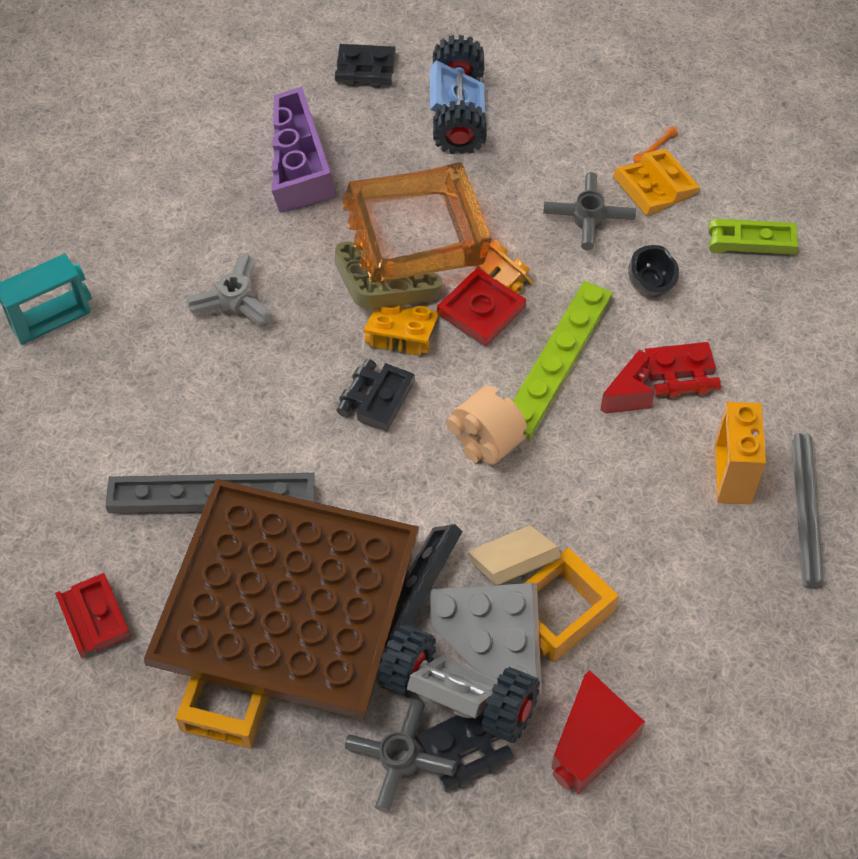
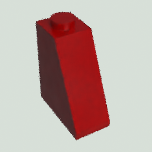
M590 670L583 677L555 750L551 767L554 770L553 776L556 781L567 790L572 788L578 795L642 734L645 721Z

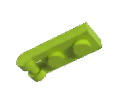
M713 219L708 224L709 235L712 236L709 239V251L711 253L738 251L796 255L798 249L797 223Z

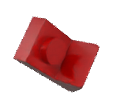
M640 349L636 352L604 391L600 411L608 414L650 409L652 407L655 391L645 385L651 373L648 370L649 354Z

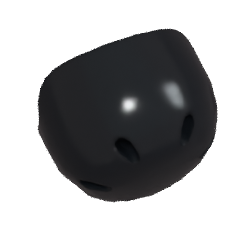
M648 245L641 247L633 253L628 267L629 280L633 287L641 294L650 297L664 295L678 281V263L671 256L668 249L663 246Z

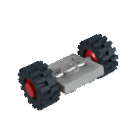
M407 624L400 626L399 631L394 632L393 640H389L386 645L388 647L387 652H383V663L379 664L378 670L381 671L378 675L379 686L406 698H411L413 694L417 693L423 701L445 705L452 708V711L461 717L476 718L483 713L485 716L482 720V725H484L483 731L510 743H515L517 738L519 739L522 736V730L526 729L527 721L531 719L533 714L531 713L532 709L537 703L535 699L539 695L538 688L540 686L537 677L508 667L503 670V675L500 674L498 678H494L443 656L434 660L432 655L436 652V647L434 646L436 644L435 636Z

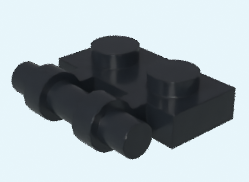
M340 44L337 70H335L334 77L335 82H346V85L355 86V83H368L372 87H380L381 84L392 85L396 46Z
M365 359L362 366L357 367L353 373V382L349 389H344L339 398L340 404L336 411L339 415L347 417L352 409L359 408L357 411L358 421L388 431L415 383V374L387 363L384 364L379 373L374 371L377 364L371 359ZM365 386H372L367 395L361 393Z
M483 713L476 718H465L456 715L417 734V740L424 753L457 761V769L454 776L443 775L439 777L445 792L456 786L463 788L471 784V779L487 771L492 774L502 769L501 764L514 759L508 745L497 750L491 747V743L501 738L483 731L484 725H482V720L485 717ZM477 750L481 755L480 758L466 765L460 761V758Z

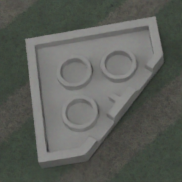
M524 583L431 589V626L475 670L498 678L500 674L503 675L505 668H515L539 679L538 696H542L537 584Z

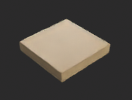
M531 525L468 551L471 562L495 585H501L561 558L558 546Z

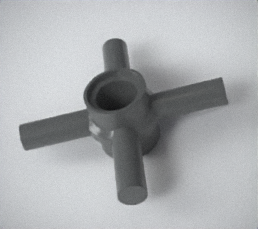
M589 172L585 175V191L578 195L575 204L544 201L543 214L574 216L575 223L578 227L582 228L581 248L591 250L594 247V231L601 225L604 218L635 220L636 208L605 206L604 197L597 192V174Z
M411 700L401 732L390 733L382 742L351 734L346 738L345 749L380 758L382 766L387 771L375 808L382 812H390L400 779L413 776L419 768L449 776L455 775L457 761L422 753L417 741L414 739L425 708V703L422 701ZM409 750L404 759L399 761L393 760V756L398 751Z

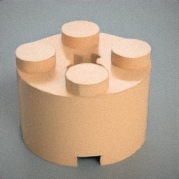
M492 386L481 387L454 409L451 416L446 420L449 430L457 435L465 446L463 448L465 455L474 463L481 460L487 464H496L527 437V435H523V431L527 429V424L519 408L508 396L503 400L495 393L499 390Z

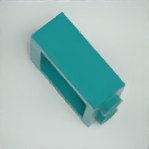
M66 253L0 282V304L8 324L21 345L91 313L88 301L92 300L87 286L82 282L86 280L85 275L78 262L72 264ZM68 285V292L22 313L21 304L60 286Z

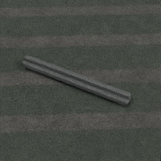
M797 433L792 440L802 584L805 588L817 589L822 586L824 579L812 437L809 434Z

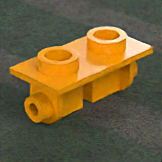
M484 236L481 237L486 245L483 249H476L472 255L477 266L490 276L499 268L500 271L494 279L518 294L523 290L525 280L531 285L534 284L528 276L530 269L520 259L516 258L512 261L506 256L509 251L500 242L494 240L491 243Z

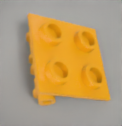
M395 305L374 308L363 329V333H366L364 342L369 343L370 347L387 350L389 340V350L393 351L397 338L399 339L398 352H403L406 340L405 353L421 356L422 353L428 354L430 348V341L428 340L439 315L437 311H431L424 306L408 307Z

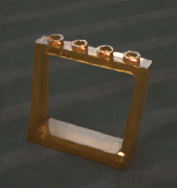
M462 162L418 172L349 181L347 191L343 196L344 211H350L348 219L349 229L356 230L354 237L355 250L362 251L360 268L362 271H368L371 283L482 265L485 262L492 238ZM430 194L442 195L459 242L400 257L383 258L365 200Z

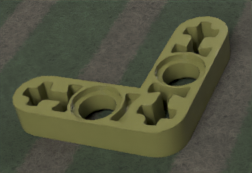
M342 242L335 248V265L353 301L360 307L378 308L437 300L441 295L443 281L436 273L415 272L378 277L360 245L353 242ZM353 273L363 274V276L354 275ZM393 289H402L404 291H396Z

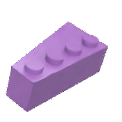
M299 87L274 95V161H272L274 180L272 182V193L279 213L336 197L337 193L303 88Z

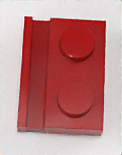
M105 573L70 586L71 589L63 593L60 591L55 593L81 658L86 657V654L96 650L98 652L131 637Z

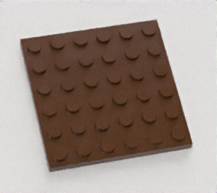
M215 479L144 656L145 666L365 720L379 672V664L382 662V655L386 648L418 538L419 526Z

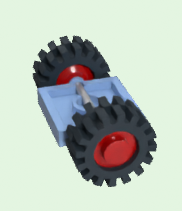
M454 35L449 36L448 42L445 38L440 40V45L436 44L435 51H433V64L430 67V110L435 112V116H433V140L437 147L441 146L443 152L450 149V154H455L456 151L464 154L466 150H468L469 154L474 153V147L479 150L482 147V143L485 144L487 137L484 83L480 82V77L483 78L485 70L484 49L480 47L478 41L473 43V38L468 36L467 40H464V35H459V39H454Z

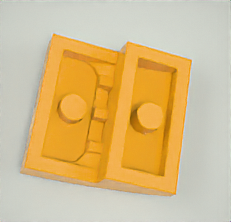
M667 149L644 153L640 162L619 166L613 174L616 181L646 216L681 202L696 194L700 189V186Z

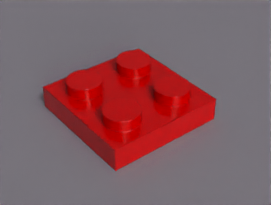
M477 267L437 305V314L484 346H487L526 308L527 299Z

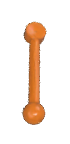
M669 127L666 134L643 153L635 154L633 158L634 163L640 162L644 153L655 151L669 138L676 137L678 134L677 128Z

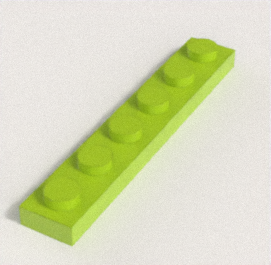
M583 281L513 399L527 424V429L523 431V435H527L526 439L531 440L610 303L612 291Z

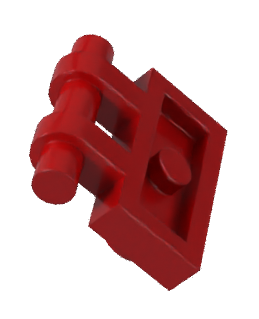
M709 342L645 348L644 352L650 355L648 370L651 371L650 381H664V383L653 385L655 397L679 398L680 394L695 392L697 395H706L709 391L721 389L719 377L707 378L706 376L713 375L716 370ZM692 377L693 380L678 381L677 378Z

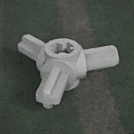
M248 254L239 256L233 272L223 276L219 283L215 284L216 290L189 296L187 302L190 312L195 314L221 307L222 312L226 311L237 315L245 314L258 325H267L272 317V312L255 299L256 294L252 290L253 285L250 280L255 266V259L251 258Z

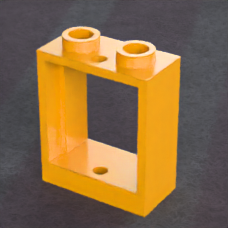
M726 402L714 442L717 503L752 504L766 465L762 403ZM754 431L758 433L757 436H753Z
M569 547L560 553L561 558L545 565L525 582L537 584L538 592L560 574L592 605L589 610L558 636H555L539 620L540 656L544 657L546 655L553 663L616 610L619 595Z
M190 677L175 718L180 731L252 749L269 696L253 692L244 720L195 708L205 680Z

